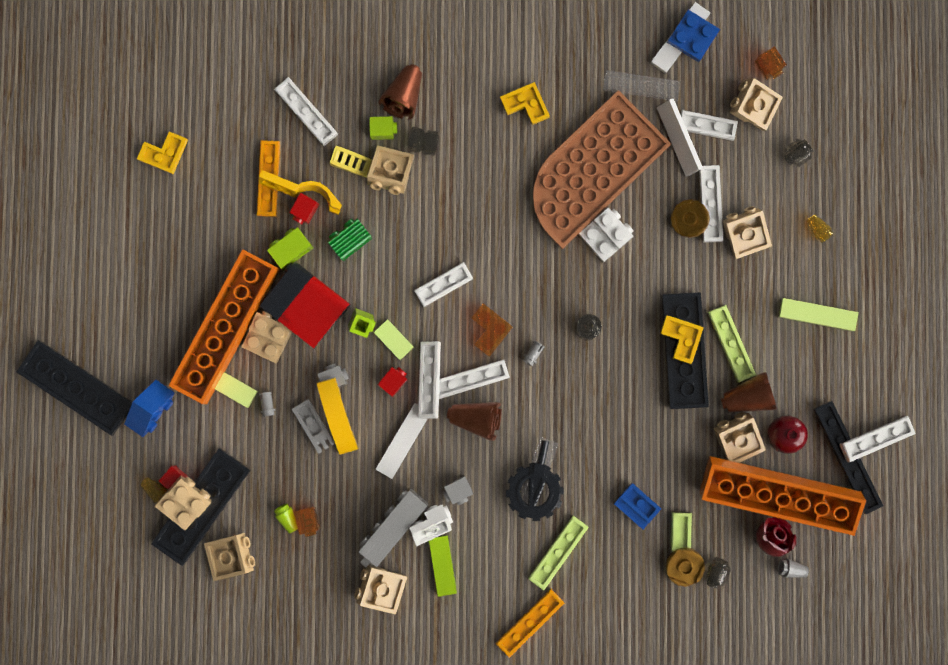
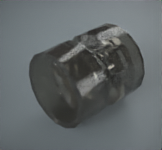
M412 127L408 151L417 153L423 150L425 155L435 156L439 132L428 130L424 133L423 129Z
M592 314L580 317L575 324L576 335L585 341L596 338L602 329L601 321Z

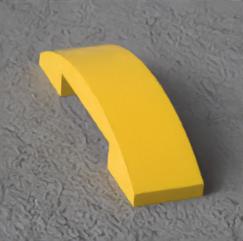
M336 378L318 382L317 387L323 409L339 454L357 450L358 446L354 433L351 430Z

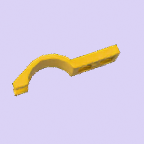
M263 170L260 173V184L294 198L305 191L320 193L327 200L329 212L339 215L342 205L323 184L307 181L298 185Z

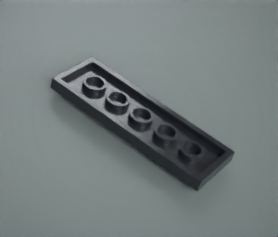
M701 292L662 295L663 323L665 316L668 315L703 327ZM704 328L692 364L673 359L678 340L664 335L669 410L709 407Z
M41 340L36 342L16 371L111 436L120 427L132 405V401Z
M218 448L195 481V487L199 490L204 489L211 495V504L186 530L169 518L151 545L181 566H184L248 476L251 469L221 448Z

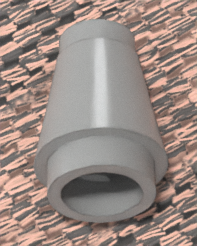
M787 558L779 561L778 574L784 578H806L808 576V566Z

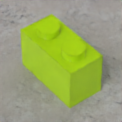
M298 227L288 230L284 234L285 237L280 241L277 239L272 242L267 250L283 271L290 263L293 264L314 248Z

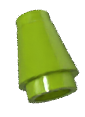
M288 503L274 510L275 518L289 534L299 528L292 507H289Z

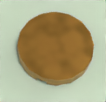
M692 199L684 200L677 204L671 215V223L674 230L681 236L688 238L698 237L704 233L710 221L709 211L705 205Z
M677 549L667 558V575L678 586L687 587L694 583L696 584L704 576V560L694 549Z

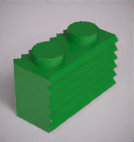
M358 218L355 221L351 219L344 224L345 228L340 232L338 230L333 232L329 236L330 240L327 241L342 261H345L373 239Z

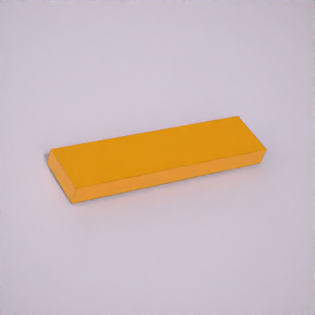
M260 140L259 176L263 170L279 177L280 141ZM258 178L257 216L277 217L278 191L260 184Z
M550 589L496 642V645L510 658L565 604L564 601Z

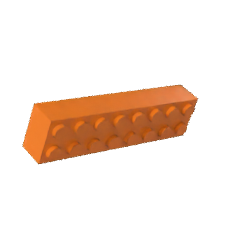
M242 249L169 383V387L201 404H208L219 380L226 371L280 269Z
M709 456L700 487L701 499L853 536H855L866 503V499L861 491Z

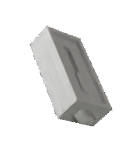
M410 489L409 492L405 490L397 499L400 503L396 507L392 505L384 514L387 517L385 521L380 520L372 529L374 534L371 537L367 535L360 543L361 549L359 553L364 556L361 561L363 566L367 567L371 562L377 567L428 506L429 503L414 490Z

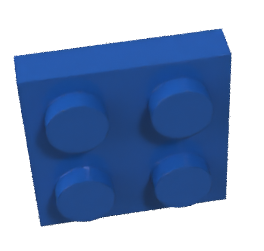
M688 9L667 43L695 61L700 62L720 29Z

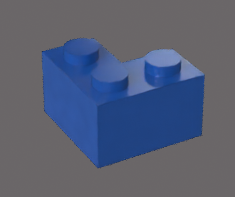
M155 380L132 402L124 425L141 437H144L148 432L152 433L158 425L156 421L161 417L162 411L164 409L167 411L174 402L172 398L175 392Z

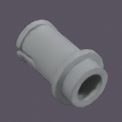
M534 341L528 353L523 355V361L530 366L536 364V359L545 346Z
M271 392L259 394L262 407L260 413H263V417L275 415L274 411L276 409H273Z

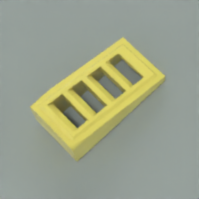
M336 146L330 160V165L367 178L373 160ZM341 153L343 154L341 162L339 163L337 161ZM347 156H350L351 158L347 166L345 165ZM355 158H356V159H358V161H357L356 167H355V169H354V168H352V166H353L354 160H355ZM362 161L366 162L363 171H360Z

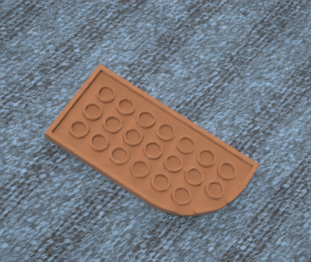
M619 90L546 159L537 174L533 189L534 210L543 230L562 250L671 146V143Z

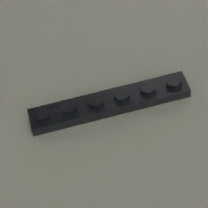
M833 401L814 408L813 410L852 490L861 491L866 499L863 513L868 514L883 507L861 459L858 458L847 462L839 444L851 440Z

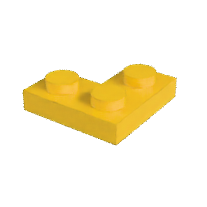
M535 82L500 96L507 116L525 108L532 125L550 118Z
M169 131L162 149L144 142L137 160L174 174L188 139Z
M666 315L660 334L678 340L673 359L692 364L704 327Z

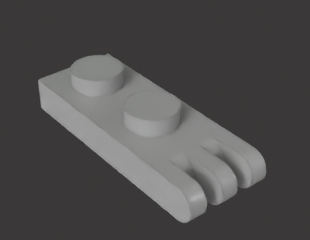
M309 399L292 409L318 453L322 452L319 444H322L325 450L329 448L326 443L327 439L331 445L335 444Z

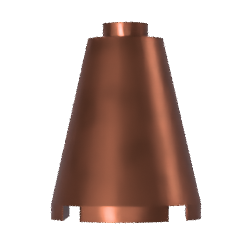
M413 64L406 65L378 101L379 105L381 103L384 105V111L400 119H403V116H408L407 120L414 117L422 78L420 68Z
M766 372L723 393L724 398H721L723 408L728 409V412L777 409Z
M501 403L453 404L452 408H449L447 411V419L455 426L487 440L494 441L497 435H494V432L499 430L502 409L498 408L501 406Z

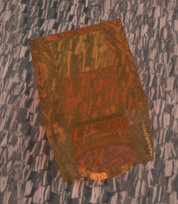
M775 46L758 56L755 60L766 80L771 77L776 79L784 73L783 69L787 66Z
M315 506L294 512L299 535L305 534V537L317 534V530L321 529Z

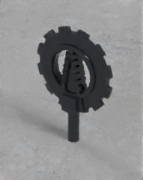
M541 441L537 462L529 463V467L523 468V466L516 469L517 473L515 476H510L507 483H510L509 490H506V498L509 497L511 501L508 505L512 511L516 510L519 512L518 516L522 519L529 517L533 518L532 521H540L541 517L546 516L549 518L554 515L552 511L556 507L559 509L562 504L560 496L561 494L564 495L563 486L560 487L559 481L561 479L557 473L553 474L550 471L551 468L545 464L549 445L548 441ZM529 479L528 504H526L521 497V487ZM546 483L549 488V496L543 504L536 506Z

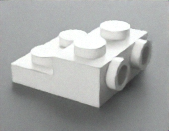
M609 207L578 234L603 263L633 238L631 234L633 229L627 223L623 225L619 220L621 218L620 214L615 209L610 210Z
M443 505L431 506L424 512L426 520H419L409 528L416 546L452 530L450 524L453 521L447 505L444 507Z

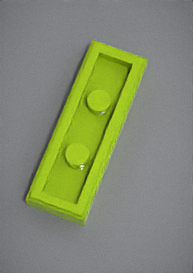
M448 535L436 537L429 541L438 597L457 594Z

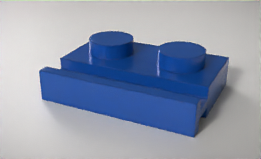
M633 483L613 503L642 530L661 510L655 502Z

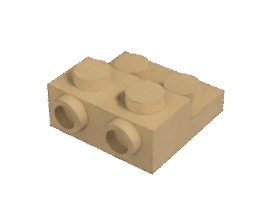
M755 78L746 79L738 87L740 91L738 97H735L730 103L732 108L730 113L743 122H749L760 130L767 131L783 97Z
M377 146L367 176V185H370L374 190L387 189L393 195L404 194L414 154Z
M754 206L744 209L745 213L739 215L731 213L726 216L727 219L722 220L726 237L730 241L733 256L736 259L772 246L764 213Z
M262 311L261 314L256 312L242 348L277 364L292 331L282 323L273 320V316L265 311Z
M740 412L735 415V419L729 422L728 420L720 421L717 424L718 427L714 428L718 442L729 461L740 463L766 451L754 417L749 413Z
M181 475L155 504V507L182 529L186 530L211 504V495L204 489L199 490L195 487L196 483L189 477L184 478Z
M245 533L204 543L213 581L254 571L255 559L253 556H250L248 549L250 547V540L248 537H245Z
M368 565L366 569L362 570L360 579L363 581L361 587H358L355 591L354 598L357 599L356 603L363 607L396 614L407 576Z

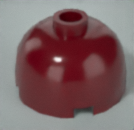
M790 415L781 416L773 420L767 432L771 446L776 451L784 454H791L801 450L808 439V431L805 424L797 417Z
M777 517L767 518L759 525L756 532V541L760 549L767 555L780 557L792 551L796 546L797 537L790 530L792 526L785 519Z

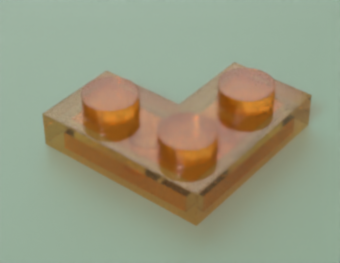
M484 303L471 318L486 330L474 346L490 357L513 326Z

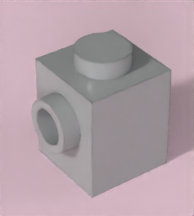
M332 364L325 367V371L318 373L320 382L335 377L338 387L348 384V373L341 366Z
M465 476L444 486L445 491H443L447 502L457 503L458 506L467 502V497L474 494Z

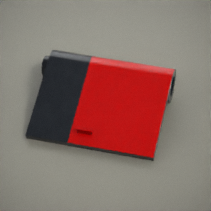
M290 263L284 270L285 275L261 303L260 307L315 349L334 323L346 313L351 304L299 263Z

